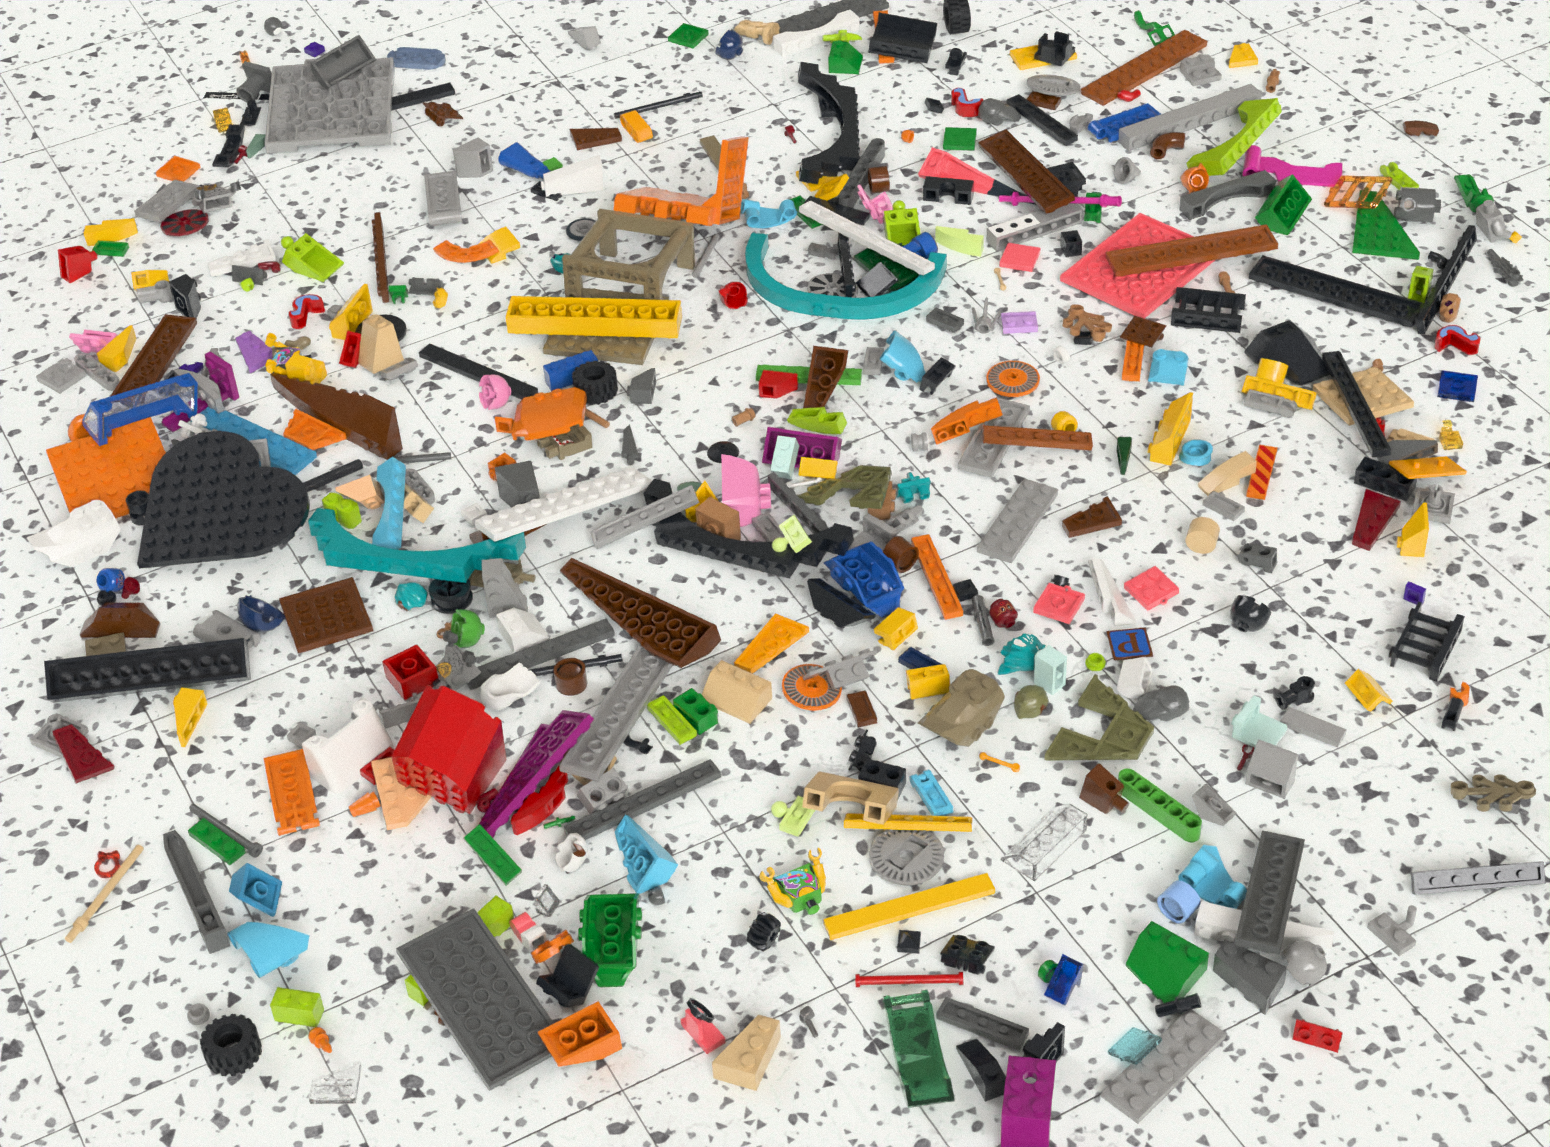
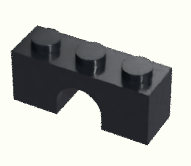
M926 176L923 185V201L939 202L941 197L950 195L955 197V204L971 205L974 196V180Z

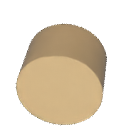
M1207 517L1193 519L1185 539L1188 548L1201 554L1212 552L1216 547L1219 537V525Z

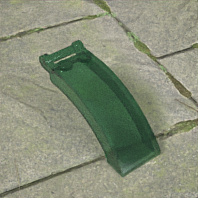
M928 989L921 990V993L896 997H890V995L883 996L894 1060L907 1107L913 1108L955 1101L951 1078L948 1075L940 1046ZM923 1003V1006L898 1010H893L892 1006Z

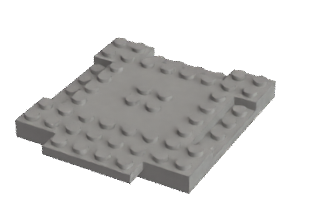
M393 57L376 58L377 60L328 89L322 87L312 73L310 63L315 59H305L304 64L273 66L265 134L267 154L298 151V146L359 142L360 147L391 144L392 90L395 75Z

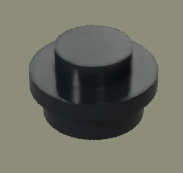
M1054 574V578L1051 579V582H1054L1055 585L1062 587L1070 586V583H1068L1069 578Z
M101 590L98 593L97 602L100 606L105 603H115L117 599L116 594L112 590L109 592Z

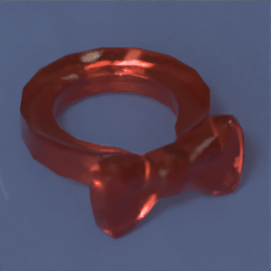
M117 850L111 853L98 851V860L94 865L95 873L100 878H110L120 867L118 860L120 859V853ZM106 859H112L115 862V866L111 871L101 872L99 870L100 865Z

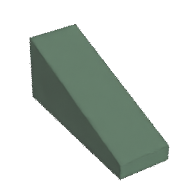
M255 134L246 149L248 158H252L265 147V134Z

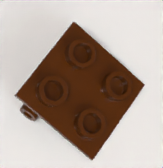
M432 101L423 103L426 107L425 114L437 126H443L446 118L463 119L459 112L454 110L448 103L437 104Z
M1134 316L1120 338L1152 348L1156 341L1163 340L1164 334L1162 332L1167 325Z

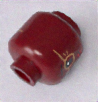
M998 599L990 605L989 616L997 627L1010 628L1016 623L1015 620L1018 617V612L1009 600Z

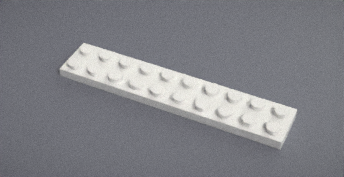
M628 467L622 471L610 473L605 477L595 478L593 481L580 483L578 486L565 488L560 492L551 493L539 499H532L530 502L517 504L512 508L500 510L491 515H485L475 520V527L495 542L644 491L652 480L635 468Z

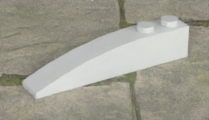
M1201 901L1194 935L1222 942L1226 939L1235 943L1242 910ZM1287 921L1281 950L1301 940L1317 944L1323 949H1332L1334 931Z

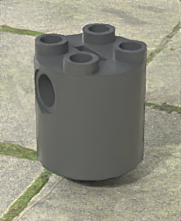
M1401 187L1400 190L1396 191L1398 207L1394 209V217H1397L1398 221L1432 223L1434 213H1440L1441 199H1436L1435 189ZM1407 200L1412 202L1409 209L1404 207V203Z

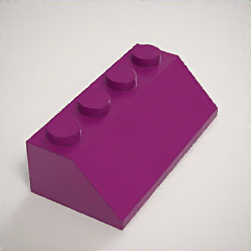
M767 427L762 463L772 464L778 436L796 438L799 449L794 468H800L801 457L838 462L842 439L839 437Z

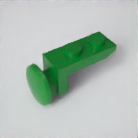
M1470 174L1454 176L1463 200L1472 212L1476 213V208L1486 200L1494 202L1493 196L1488 194L1486 188H1483L1480 193L1473 176Z

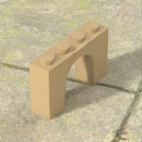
M819 771L804 788L802 807L823 812L827 805L834 801L857 802L865 806L863 821L884 825L897 808L899 788Z

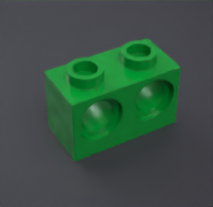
M693 688L673 699V706L693 726L698 735L718 724V710L716 706L710 704L701 693H697Z

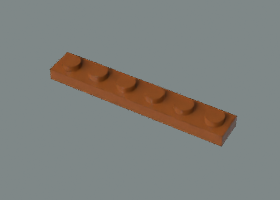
M983 425L982 429L983 443L1090 451H1092L1093 447L1092 434L1090 432Z

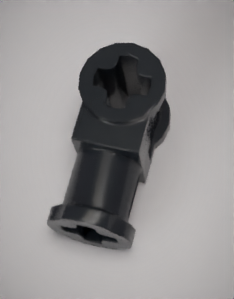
M1302 676L1296 682L1290 684L1289 690L1276 693L1275 701L1278 707L1283 710L1293 703L1298 706L1303 703L1312 702L1314 700V679Z

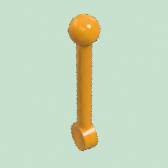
M985 752L979 754L981 760L987 759L1012 768L1013 772L1020 770V765L1017 763H1007L990 757Z

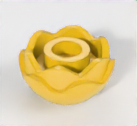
M437 288V291L434 293L433 306L435 308H442L446 305L448 293L443 288Z

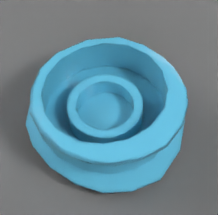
M1190 440L1182 446L1179 458L1183 463L1189 465H1207L1211 461L1213 446L1204 440Z

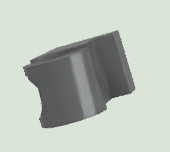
M1247 543L1241 549L1238 561L1245 566L1262 567L1264 572L1272 573L1278 563L1277 548Z

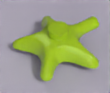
M838 30L837 34L822 35V40L830 41V43L838 40L855 42L862 40V37L854 33H847V30Z

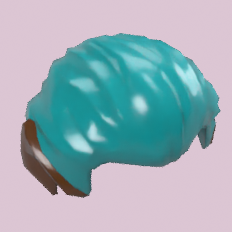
M415 582L399 584L395 594V603L406 611H410L414 607H423L426 603L428 592L422 585Z

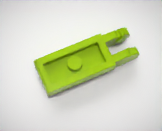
M1395 162L1388 163V166H1380V172L1398 190L1401 187L1419 188V184L1399 169Z

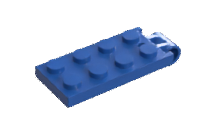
M1147 103L1097 121L1094 120L1089 123L1088 131L1097 139L1107 137L1109 142L1119 140L1120 128L1161 115V113Z

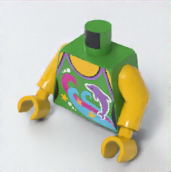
M817 848L818 857H813L811 850L808 852V858L810 861H813L814 865L808 863L777 877H774L775 872L771 867L767 868L769 877L765 876L763 871L760 872L759 877L761 881L767 882V888L775 903L790 908L795 913L806 909L808 914L813 915L819 911L820 907L818 904L822 901L821 894L825 891L826 885L823 864L819 861L822 855L820 848Z

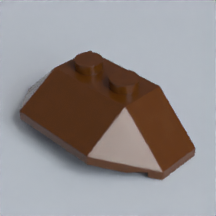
M105 603L84 621L80 638H99L123 632L125 638H156L160 622L144 603Z

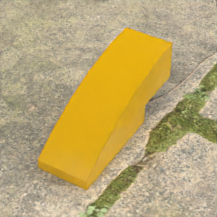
M135 218L103 220L102 224L86 225L84 229L87 246H94L98 240L115 242L138 233Z

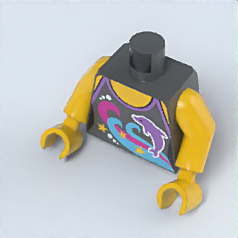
M268 333L265 344L269 347H275L272 348V360L268 359L265 364L268 373L287 376L285 363L293 354L302 356L299 347H288L280 341L276 342V335ZM305 355V357L312 358V355Z

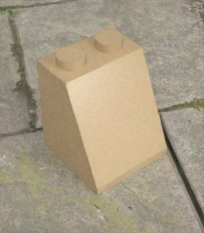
M376 314L364 320L359 350V365L375 374L404 361L393 323Z

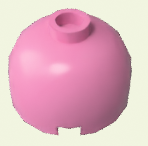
M484 375L481 378L479 387L482 386V392H479V398L483 408L492 410L503 407L511 395V388L506 380L499 375Z

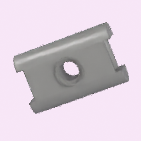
M218 610L212 611L213 615L202 624L197 623L193 630V635L204 642L244 638L248 641V649L252 646L257 647L261 640L260 634Z

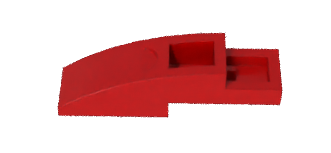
M560 765L550 774L548 782L545 786L541 787L539 793H531L523 800V804L517 813L513 814L511 825L514 835L522 834L540 824L565 800L564 787L568 783V774L560 771Z

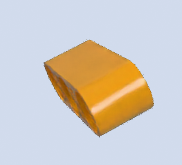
M636 110L620 115L622 126L637 143L653 138L650 126Z

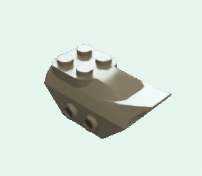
M968 669L950 684L949 692L945 693L942 699L930 708L929 712L918 724L956 745L969 747L974 741L979 740L986 729L991 728L1005 695L997 681L977 670Z

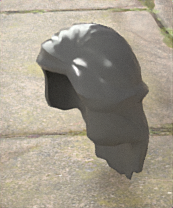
M985 99L979 106L978 116L983 121L995 126L1001 125L1005 120L1019 122L1021 119L1020 113L1015 108L997 99Z
M1163 686L1158 690L1147 692L1138 698L1133 711H1138L1144 720L1159 718L1161 721L1167 722L1184 715L1189 710L1190 701L1187 692L1180 686Z

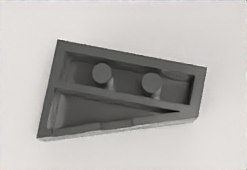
M1224 939L1215 953L1213 972L1232 988L1236 987L1244 994V998L1247 1001L1255 1003L1260 1008V1012L1265 1015L1285 983L1286 966L1246 948L1234 945L1235 943Z

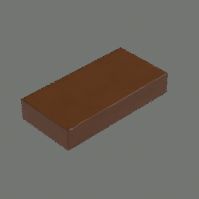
M866 690L847 694V702L857 727L876 724L877 717Z

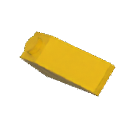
M129 325L97 353L99 362L113 372L119 371L128 363L136 342V335L132 325Z
M181 688L178 695L174 697L173 705L176 728L181 747H186L207 706L204 690Z

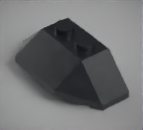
M821 578L808 579L807 584L814 609L819 611L822 617L834 621L837 627L855 626L876 617V614L861 606Z

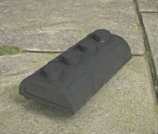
M357 35L312 61L310 68L321 86L328 89L377 59L361 36Z

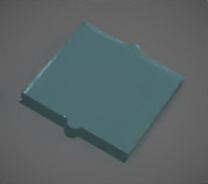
M1132 1027L1107 1052L1108 1055L1119 1058L1120 1061H1127L1137 1065L1162 1041V1038L1151 1034L1148 1030L1143 1031Z

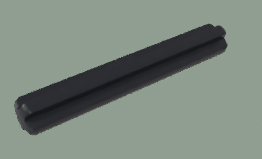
M357 459L305 481L303 484L308 493L363 469V464L360 459Z

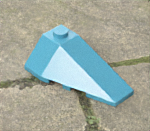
M625 814L615 830V836L619 850L623 851L624 854L623 865L627 867L629 873L627 880L635 892L641 894L667 883L674 874L678 864L657 841L630 816Z

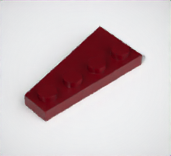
M1366 489L1352 545L1370 551L1400 508L1401 501Z

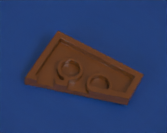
M618 128L569 129L577 150L622 141V135Z
M1108 496L1104 497L1102 502L1098 504L1093 503L1084 512L1079 511L1062 520V527L1068 538L1122 525V518Z

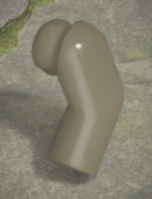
M303 336L296 341L286 340L284 345L299 347L300 350H303L311 344V340L309 337Z

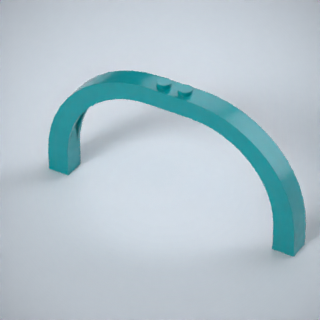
M752 232L745 251L748 280L754 290L765 300L780 308L796 313L851 320L888 317L918 306L938 289L947 269V254L930 252L928 260L935 263L934 270L925 275L920 274L909 285L880 296L852 298L802 292L789 288L772 278L763 266V260L769 248L768 234Z

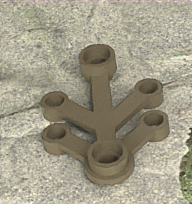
M1502 774L1495 775L1494 782L1486 779L1483 775H1474L1472 777V785L1477 788H1468L1467 783L1454 781L1451 783L1450 789L1451 795L1457 800H1462L1467 795H1488L1477 800V809L1482 812L1489 811L1490 804L1504 795H1510L1499 800V809L1504 812L1511 811L1512 804L1516 801L1530 799L1536 795V788L1532 782L1523 780L1517 783Z

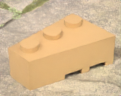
M758 1014L713 1060V1078L757 1091L781 1038L780 1020Z

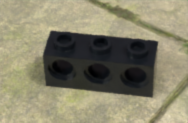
M1368 457L1362 459L1356 468L1354 484L1404 501H1408L1416 488L1417 478L1408 479L1392 466Z

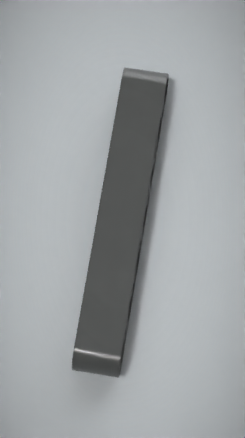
M875 138L871 140L849 175L848 181L840 191L838 204L851 208L855 206L860 198L857 193L860 191L858 185L860 184L863 189L868 185V168L879 167L885 157V141L883 139Z

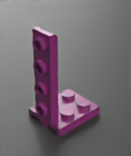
M210 351L204 354L206 359L205 365L210 375L209 379L218 385L222 402L228 398L233 401L239 399L240 396L232 365ZM200 398L197 399V414H199L208 407L207 402L202 401ZM173 412L162 419V425L171 432H175L181 428L178 425L180 420L188 423L191 421V418L187 416V413L180 412V415H176Z

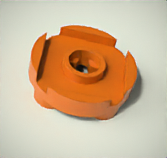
M564 930L551 941L546 940L538 945V948L530 953L534 962L538 964L559 953L563 946L572 944L574 939L567 930Z

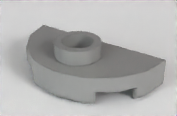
M1085 113V115L1078 116L1077 114L1070 119L1071 131L1078 134L1093 120V114Z

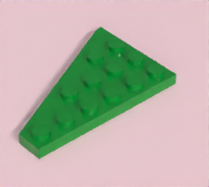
M1360 190L1352 253L1419 260V250L1377 191Z

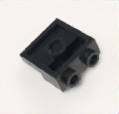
M1057 1022L1052 1029L1049 1028L1045 1032L1044 1037L1036 1033L1032 1040L1028 1039L1022 1049L1024 1052L1023 1057L1056 1060L1057 1063L1064 1054L1065 1026Z

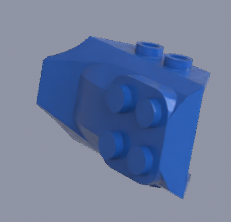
M872 541L847 551L845 556L838 555L823 562L830 570L831 577L842 589L851 591L865 607L880 617L884 618L898 607L900 608V596L904 590L902 581L892 559L888 558L882 549L877 547Z

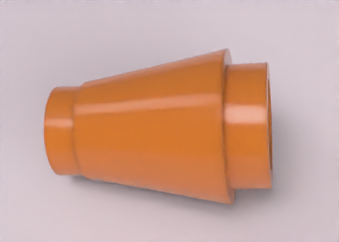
M373 791L371 793L367 792L348 807L353 817L377 811V808L381 807Z

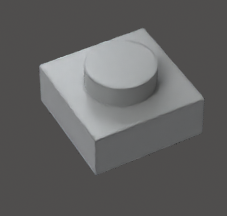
M299 723L287 734V739L302 747V743L315 736L316 731Z

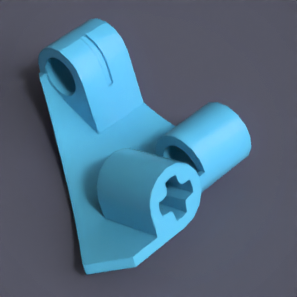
M743 199L741 202L740 213L745 215L747 225L752 228L775 227L794 219L797 215L794 202L789 199L782 201L779 209L760 207L759 202Z
M894 330L886 340V343L890 346L883 352L880 360L891 369H895L894 374L898 379L906 381L911 378L916 383L921 382L925 370L918 351L908 339Z
M1203 845L1178 877L1179 881L1189 884L1201 899L1212 904L1237 909L1246 897V887L1232 880L1224 867L1216 846Z
M246 922L228 932L233 946L237 950L242 948L249 957L250 964L258 978L265 976L280 966L284 968L294 963L298 959L299 954L308 949L310 936L288 928L258 922Z

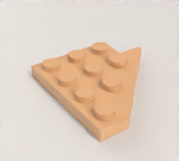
M392 758L371 761L387 830L407 827L432 796L428 794L427 796L421 795L415 788L399 784L396 779Z

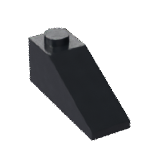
M974 1039L957 1045L956 1050L984 1101L986 1102L1004 1095L1006 1075L996 1058L978 1039Z

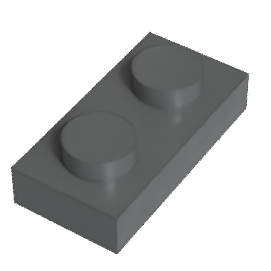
M937 307L926 316L927 322L953 333L957 332L964 325L963 318Z

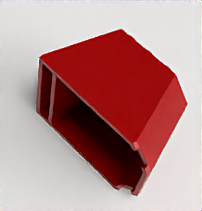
M427 685L391 756L398 783L405 787L411 786L415 788L421 795L427 796L428 794L434 797L440 804L445 805L447 803L453 806V809L459 813L466 812L471 814L477 805L478 797L486 792L507 760L502 720L498 717L493 719L484 711L486 707L476 700L446 686L433 689L432 686Z

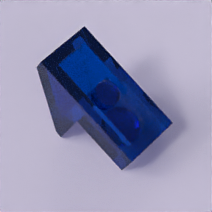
M1062 954L1044 995L1066 1005L1075 985L1080 986L1084 964Z

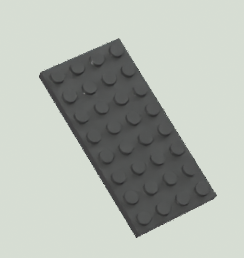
M474 908L396 948V953L489 1091L552 1057L539 1037L538 1031L554 1024V1022Z

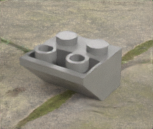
M479 137L453 149L457 177L477 178L493 172L490 145Z
M1258 740L1247 769L1245 784L1285 799L1295 781L1298 754Z

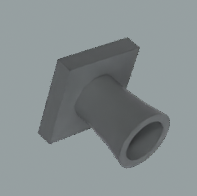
M245 61L242 67L247 80L236 89V92L247 103L251 99L255 100L261 90L270 93L272 72L270 67Z

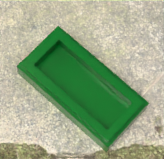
M98 240L92 251H95L97 255L124 257L129 249V244L126 242Z

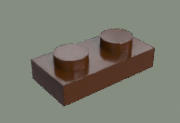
M1032 91L1027 97V100L1035 106L1050 110H1056L1061 104V97L1046 95L1036 91Z

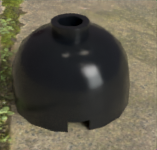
M1238 595L1235 598L1230 609V617L1239 631L1255 632L1267 624L1271 611L1264 603L1259 605L1255 603V598L1246 595Z

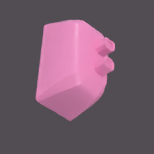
M721 454L722 503L739 511L740 527L752 524V518L761 515V509L771 508L770 483L760 484L758 469L751 462Z

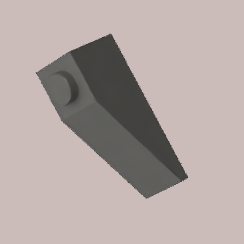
M1392 440L1388 442L1391 448V455L1377 459L1389 465V461L1426 458L1438 453V443L1436 440Z

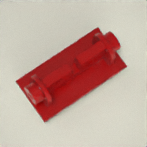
M1296 1019L1292 1040L1338 1053L1343 1032L1339 1031V1029L1334 1030L1306 1022L1305 1019Z

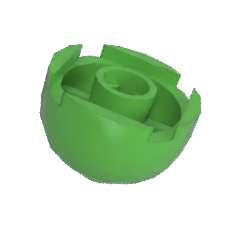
M456 609L457 613H453L451 621V631L458 636V641L454 645H457L459 648H470L478 643L481 635L484 634L485 626L481 623V619L476 613L470 610Z

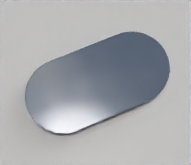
M400 47L397 48V51L392 50L387 55V58L393 57L396 68L431 70L443 66L446 62L445 54L438 49Z

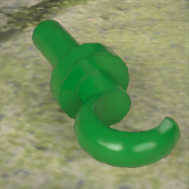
M572 815L562 819L556 817L555 821L543 824L544 829L557 825L558 828L562 827L561 824L575 820V816Z

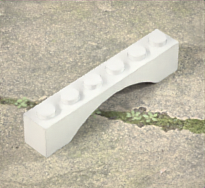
M847 10L837 14L831 22L819 28L800 32H783L774 35V50L784 57L827 42L822 40V35L837 34L838 30H847V33L859 31V17L853 11Z

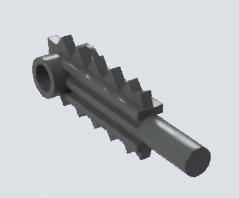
M1493 249L1487 251V254L1494 260L1491 264L1493 267H1496L1499 274H1502V277L1506 278L1505 281H1508V285L1518 286L1519 282L1524 280L1522 278L1523 275H1520L1519 270L1513 268V264H1510V261H1507L1504 257L1500 258Z

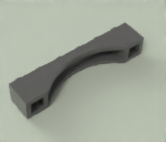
M1264 170L1180 196L1179 210L1189 220L1204 216L1212 206L1227 199L1238 197L1262 198L1270 195L1276 185V179Z

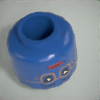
M104 568L99 571L96 582L100 590L119 592L123 589L125 575L118 568Z

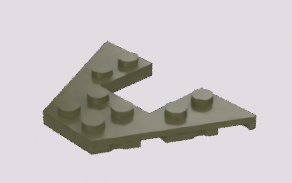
M860 465L852 470L841 473V477L838 479L829 478L817 485L807 488V492L797 496L802 498L805 503L818 506L824 504L828 498L834 496L841 488H850V490L862 489L849 500L850 507L882 509L892 475L891 467Z
M1094 674L1079 698L1078 706L1112 717L1111 723L1100 740L1061 727L1046 751L1044 760H1138L1153 735L1154 726L1149 721L1144 720L1138 711L1134 712L1128 706L1127 701L1119 694H1115L1110 686L1107 687L1098 679V675Z

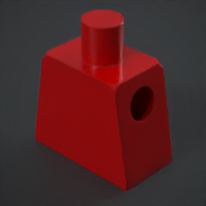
M82 246L58 249L60 277L68 283H72L92 271L91 262L97 260L96 252H89Z

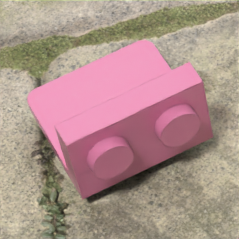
M859 184L858 188L860 191L857 193L863 200L862 203L870 211L869 213L874 220L877 219L882 224L884 211L893 210V205L886 192H883L871 200Z
M84 330L83 335L71 333L69 338L78 346L80 351L84 353H98L118 335L111 332Z

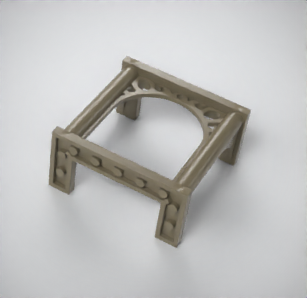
M599 209L597 211V221L572 254H565L562 257L565 297L584 298L582 275L643 285L644 299L663 300L662 287L664 279L676 256L678 268L691 270L695 268L694 223ZM616 229L670 237L657 256L638 264L605 261L599 258L594 251L599 243L600 255L616 257L618 254Z

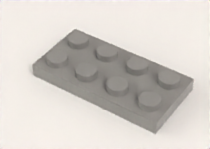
M173 180L134 211L136 217L162 222L189 199L193 198L195 188L199 185Z

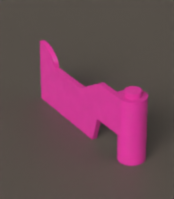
M1251 145L1245 152L1243 177L1266 170L1268 173H1274L1278 182L1293 174L1301 185L1341 188L1343 163H1330L1324 168L1295 166L1274 157H1262L1261 148L1256 145Z

